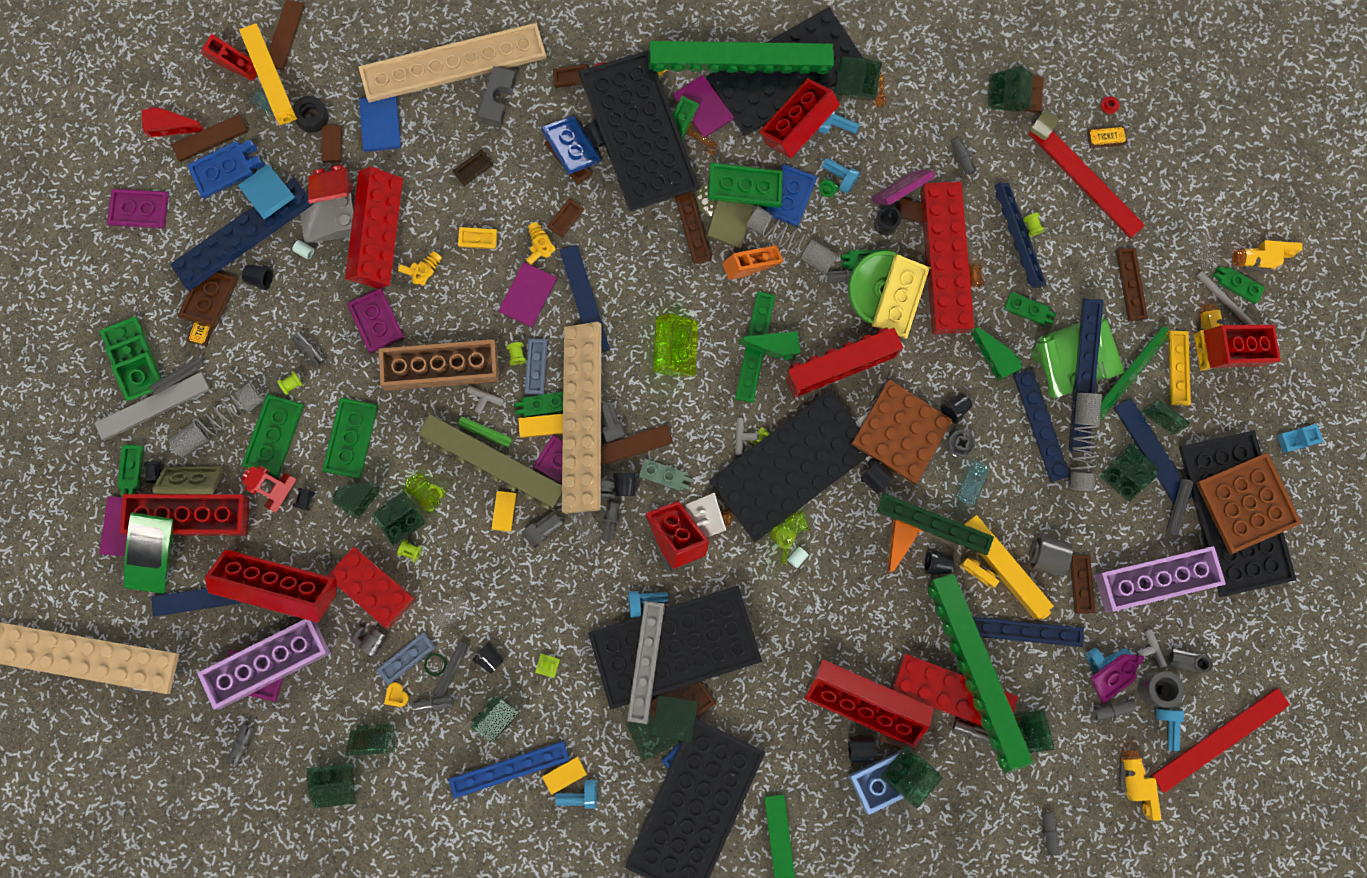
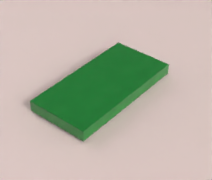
M710 162L707 200L780 208L782 206L783 171Z
M267 394L241 466L245 468H252L254 466L257 468L260 465L269 470V475L279 477L305 405Z
M340 397L322 472L361 480L378 410L377 404Z

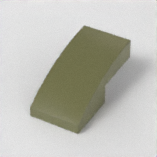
M1045 109L1030 131L1046 140L1060 119Z

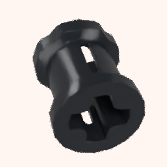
M160 461L144 462L146 478H144L143 482L156 483L160 476V467L163 466V463Z
M298 488L299 493L292 507L310 511L309 505L315 492Z

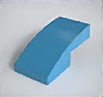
M1317 424L1277 435L1283 453L1324 442Z

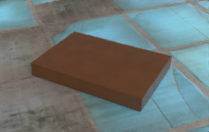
M219 272L213 274L189 291L178 313V317L216 329L237 284V277Z
M697 682L660 694L651 701L649 713L669 739L689 724L693 717L697 718L716 704L703 683Z

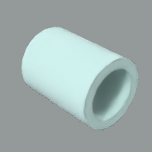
M301 240L296 241L292 249L293 252L307 260L311 258L315 251L313 247Z
M798 546L787 560L795 568H798L809 555Z

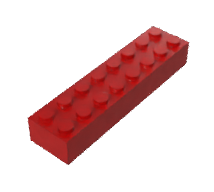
M962 182L925 183L920 189L926 266L930 267L927 282L932 334L969 333L974 329Z

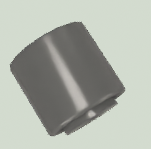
M1038 536L1030 550L1029 562L1031 569L1064 577L1067 574L1072 559V544Z
M1152 671L1146 673L1140 679L1138 693L1140 698L1152 707L1171 708L1177 706L1182 701L1184 685L1182 680L1172 672ZM1155 686L1160 687L1158 689L1159 694L1155 692Z

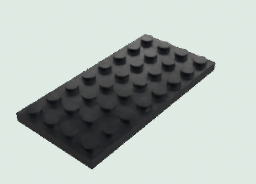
M830 7L766 43L833 44L834 66L830 72L826 74H818L817 72L801 74L799 71H792L787 74L781 71H774L773 73H764L763 71H756L754 73L737 71L729 73L725 70H720L719 72L710 73L706 76V79L731 112L734 122L745 137L763 127L807 78L826 88H831L865 69L868 64Z
M648 50L579 71V77L629 213L699 190L698 182L658 74L654 70H649Z
M830 389L708 481L751 539L756 542L866 459L868 455L851 445L859 427Z
M1255 430L1180 446L1179 450L1187 479L1193 481L1191 494L1206 548L1215 547L1226 585L1217 586L1219 597L1297 580L1283 532L1238 552L1229 554L1196 484L1198 481L1262 455Z
M738 585L664 609L652 697L763 662ZM643 615L588 633L610 710L630 704Z
M693 717L624 868L644 878H710L766 751Z

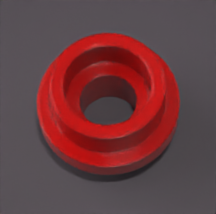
M1112 96L1105 97L1100 105L1102 111L1106 114L1116 113L1119 109V101Z

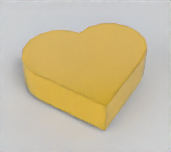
M398 682L391 683L387 688L384 704L397 707L406 706L409 702V696L406 692H403V686Z

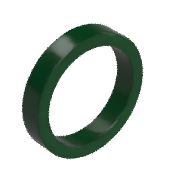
M437 653L429 655L424 662L425 671L432 676L441 675L447 666L446 659ZM432 656H439L444 661L443 670L437 674H433L427 669V661Z

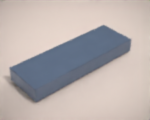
M528 338L525 395H544L547 339Z
M423 632L376 671L389 686L433 651L436 646Z

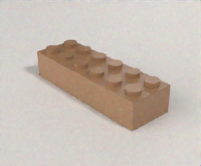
M495 340L379 349L380 386L385 391L499 382L498 351Z

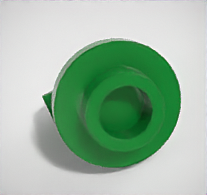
M826 177L819 184V192L827 198L834 196L840 186Z

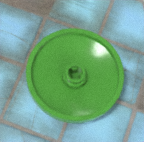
M880 251L869 254L855 265L850 274L848 298L851 307L859 318L870 325L873 323L894 255H900L898 253Z

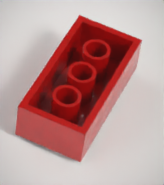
M807 78L759 131V134L767 146L791 159L840 104L831 89Z
M1275 324L1221 325L1204 330L1210 368L1257 367L1281 362Z
M353 547L328 574V577L335 578L336 586L386 629H390L416 600L415 597L356 547Z

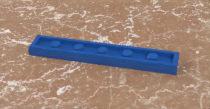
M562 741L448 780L453 798L455 799L570 761L565 742Z

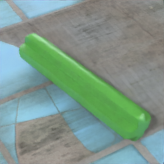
M461 417L458 421L459 427L508 448L512 443L511 437L470 419Z

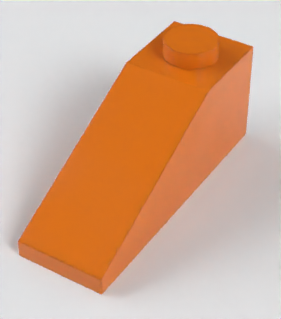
M777 245L733 253L722 265L728 279L733 280L773 267L784 261Z
M893 519L887 572L891 573L896 569L918 533L921 532L920 529Z

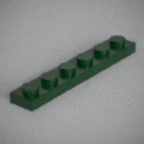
M885 493L882 494L876 513L983 555H988L994 539L992 535Z

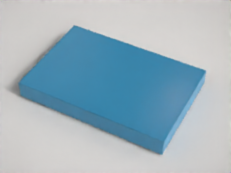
M269 164L238 185L263 219H266L295 198Z

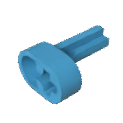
M834 111L820 126L818 132L827 135L830 126L834 125L856 134L859 123L836 115Z
M826 158L821 166L825 170L844 179L839 190L846 194H849L860 175V172L854 168L849 170L829 158Z
M629 591L630 618L641 616L640 605H644L645 601L668 603V593L639 594V591Z
M1097 648L1086 652L1085 655L1095 674L1121 654H1132L1127 648H1124L1104 658L1102 653Z
M1156 708L1155 719L1168 721L1167 750L1180 751L1181 722H1184V711Z
M585 780L584 793H556V806H585V809H596V780Z

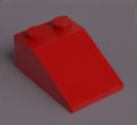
M342 164L331 166L332 170L324 171V168L313 170V173L308 177L309 204L348 196L354 189L348 166L343 167Z
M679 501L645 514L662 555L672 569L706 556L709 540Z

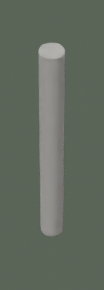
M1203 271L1196 276L1245 325H1256Z

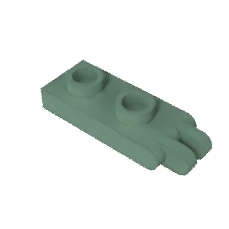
M648 459L644 460L639 474V478L677 491H681V488L689 490L690 486L683 483L684 481L692 483L693 480L686 477V472Z

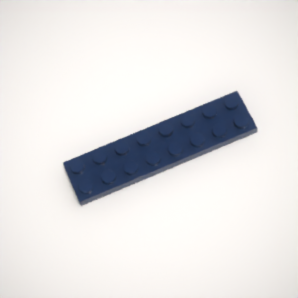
M295 178L285 184L295 198L269 217L263 219L253 206L170 264L188 291H191L314 205V203L309 204L308 195Z

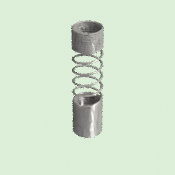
M756 208L747 223V228L763 237H766L773 230L771 242L776 241L782 234L779 247L784 246L790 239L787 252H791L799 243L795 257H799L802 254V261L825 275L828 273L838 254L811 239L803 251L797 255L805 234L789 250L792 239L797 231L796 229L780 246L788 224L772 241L780 219L764 236L765 229L773 215L763 210V208Z
M248 382V384L246 383V385L235 391V395L243 406L230 395L241 416L230 409L224 401L222 403L229 412L233 422L226 419L215 407L213 408L222 420L224 428L219 426L207 413L205 415L213 426L215 424L220 429L225 430L226 425L223 419L234 424L231 412L237 417L242 418V411L239 406L245 411L251 412V410L264 402V399L256 388ZM197 419L199 424L195 421L191 422L190 425L170 437L168 441L180 457L185 458L209 441L206 430L210 434L217 436L216 427L214 426L216 432L214 434Z
M1077 393L1074 423L1096 426L1075 427L1074 430L1095 434L1096 436L1074 437V440L1091 443L1095 446L1073 447L1072 449L1094 454L1095 456L1071 458L1072 460L1090 463L1094 466L1071 467L1070 469L1076 471L1070 472L1069 488L1081 491H1094L1096 474L1081 469L1093 468L1097 465L1081 459L1094 458L1097 454L1081 449L1095 448L1098 444L1081 439L1099 436L1095 432L1082 429L1100 426L1102 394Z

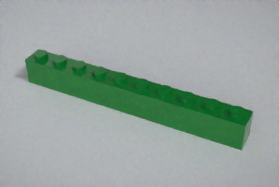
M650 41L648 46L649 70H654L655 72H662L664 70H672L673 72L709 70V72L715 73L725 70L729 73L745 71L746 73H754L756 71L773 73L774 71H781L787 74L792 71H799L801 74L810 72L826 74L834 66L833 44Z
M952 574L932 580L927 586L929 597L934 601L936 614L941 618L943 631L948 635L951 651L957 657L958 668L964 674L966 687L971 691L974 707L980 713L981 724L987 730L990 746L995 750L998 757L999 767L1003 769L1004 774L1028 767L1034 762L955 575Z

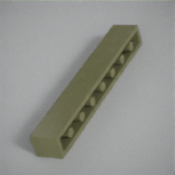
M432 415L428 416L418 433L423 443L428 446H432V444L438 446V451L447 456L449 453L456 456V461L464 465L466 462L473 465L471 469L480 474L483 471L488 473L489 479L497 483L499 481L506 483L505 487L513 492L516 489L521 491L524 498L530 501L533 499L539 501V506L548 511L550 508L555 510L562 498V486Z

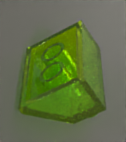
M673 313L656 316L653 372L670 376L696 377L698 321Z

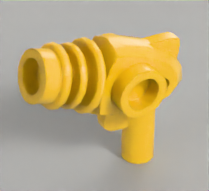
M538 222L531 223L528 226V232L531 235L533 244L530 247L532 254L526 259L529 265L533 264L540 256L550 257L552 252L556 250Z
M433 251L429 253L427 259H423L424 262L413 263L411 267L400 265L398 271L412 276L413 284L424 286L433 275V269L436 270L435 266H438L437 263H440L442 257Z

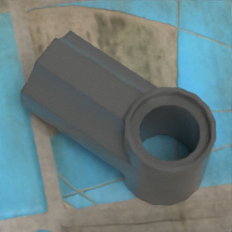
M612 402L601 404L602 431L606 442L625 437Z
M552 511L539 522H535L525 528L522 534L530 545L535 548L539 545V542H544L547 536L563 526V523Z
M1171 649L1168 661L1169 666L1190 670L1195 673H1207L1213 667L1212 659L1209 656ZM1199 659L1204 662L1203 669L1198 667L1197 662Z

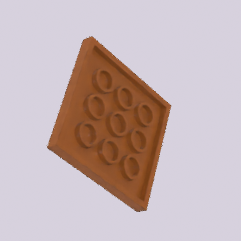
M889 379L880 391L851 445L876 461H881V464L915 485L922 476L952 419Z
M1268 453L1196 482L1229 554L1238 552L1302 524Z

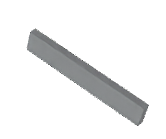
M200 372L157 395L154 394L94 424L101 439L105 441L211 389L204 374Z
M649 601L644 603L627 719L630 722L648 724L665 608L663 603Z

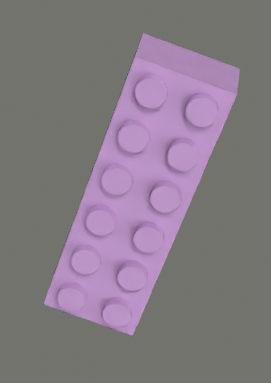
M1214 546L1095 575L1105 613L1226 585Z
M304 619L197 674L213 709L217 710L331 653L317 623Z

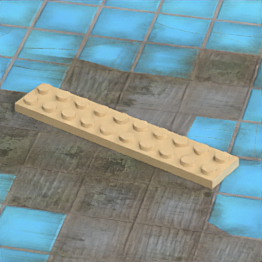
M537 23L358 67L366 97L370 103L492 72L493 66L506 69L546 59V53Z
M599 322L564 327L562 513L565 514L601 510V323Z
M0 622V664L170 694L179 658L178 653Z

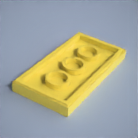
M894 255L871 327L879 330L886 327L888 329L895 328L898 337L907 339L930 267L900 255Z

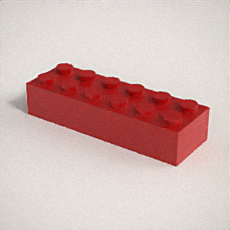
M372 166L358 172L345 279L379 289L390 286L403 178Z
M883 328L877 331L878 334L874 336L870 334L860 338L859 342H848L842 345L843 348L839 350L833 348L826 351L824 356L818 358V355L807 359L808 362L804 364L799 362L791 365L785 380L793 398L896 358L903 350V345L895 328Z
M122 494L120 534L126 536L128 534L131 512L173 519L172 536L248 535L249 497L243 494Z
M227 549L223 551L205 575L208 593L317 623L320 622L337 595L335 578Z
M907 654L901 655L890 687L891 690L904 694L936 710L983 727L980 713L974 707L973 696L966 687V679L963 675ZM1004 691L1010 708L1014 713L1019 696Z
M823 659L812 676L804 697L809 702L915 748L930 727L934 708Z

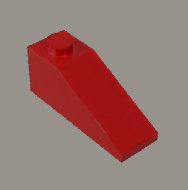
M211 33L200 54L217 65L253 81L257 72L251 58Z
M150 107L142 110V130L149 138L198 133L204 130L199 121L162 108Z

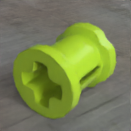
M1033 213L1023 218L1029 229V237L1039 235L1045 231V228L1041 226L1039 213Z
M522 342L510 343L506 346L510 353V365H519L526 362V358L523 356Z
M294 371L283 380H277L285 395H288L292 389L303 386Z
M404 539L398 548L397 555L412 559V562L416 563L423 547L408 543V540Z

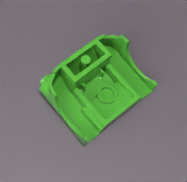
M1103 317L1096 381L1103 378L1109 379L1124 373L1108 320ZM1080 323L1040 337L1039 341L1036 342L1034 350H1032L1033 359L1041 365L1047 377L1048 394L1050 397L1058 398L1071 393L1074 389Z

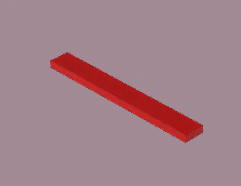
M1053 130L1046 140H1043L1031 131L1028 135L1130 239L1145 226Z
M1275 688L1150 776L1156 779V784L1162 793L1167 792L1290 706L1289 702L1279 688Z

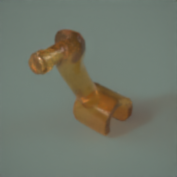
M876 70L875 76L879 82V96H875L874 104L877 107H883L886 103L884 95L885 80L882 72Z
M691 122L687 134L706 145L707 153L714 155L716 151L711 150L709 147H717L716 142H709L698 132L692 131L693 123Z

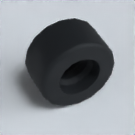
M304 96L294 103L292 108L297 118L294 121L303 131L316 133L322 130V126L327 125L329 114L319 98ZM315 109L317 111L313 118H304V114L308 110Z

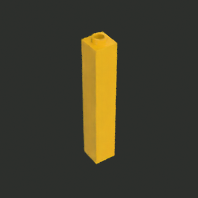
M257 23L239 29L279 126L296 120L293 108Z
M977 515L964 524L994 536ZM994 536L988 555L979 554L1034 620L1045 619L1051 614L1050 609L1054 607L1053 604Z

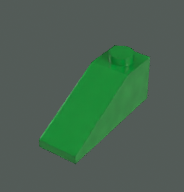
M979 327L971 332L998 382L1022 369L1020 358L1008 347Z
M797 331L745 336L738 340L739 345L776 359L784 358V361L794 360L797 355L801 354Z

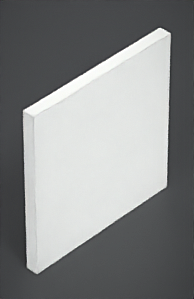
M715 493L685 505L686 511L707 538L726 530Z

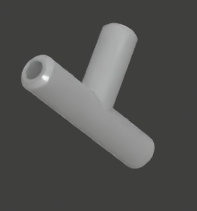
M468 386L467 393L480 397L474 410L478 414H482L487 401L499 406L503 405L504 399L473 386Z
M737 418L735 455L742 456L743 441L758 440L759 435L758 433H744V418Z
M1146 630L1145 635L1150 647L1139 650L1136 654L1143 655L1144 657L1154 654L1159 668L1166 667V661L1153 630Z

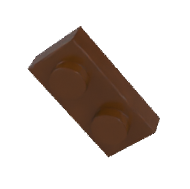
M1030 75L1024 77L1022 111L1041 112L1044 77Z

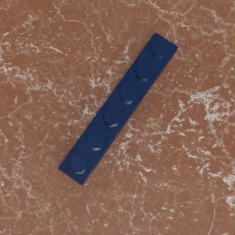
M1000 182L994 185L996 189L995 194L1001 203L1002 214L1007 219L1008 230L1013 235L1014 246L1019 252L1021 265L1027 274V282L1032 288L1044 287L1047 284L1010 184Z
M1033 370L1014 374L1013 377L1050 483L1070 477Z

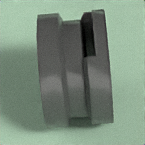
M967 430L955 431L946 442L947 451L955 458L968 456L973 452L976 445L974 436Z
M601 481V500L615 499V493H613V489H615L614 482Z

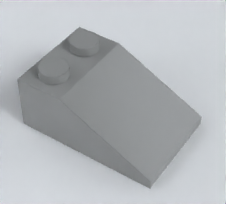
M351 193L346 197L316 202L300 214L304 243L311 244L350 237L355 203Z

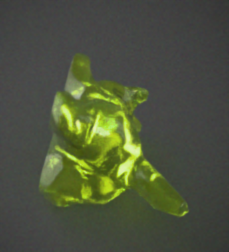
M416 473L409 477L404 487V491L416 497L420 506L426 512H432L434 505L439 506L441 504L440 499L446 495L442 487L430 484L421 473Z
M796 511L787 518L785 525H777L770 531V539L775 541L777 546L783 550L781 557L783 566L787 564L789 548L793 545L797 534L803 530L810 531L803 511L800 513Z

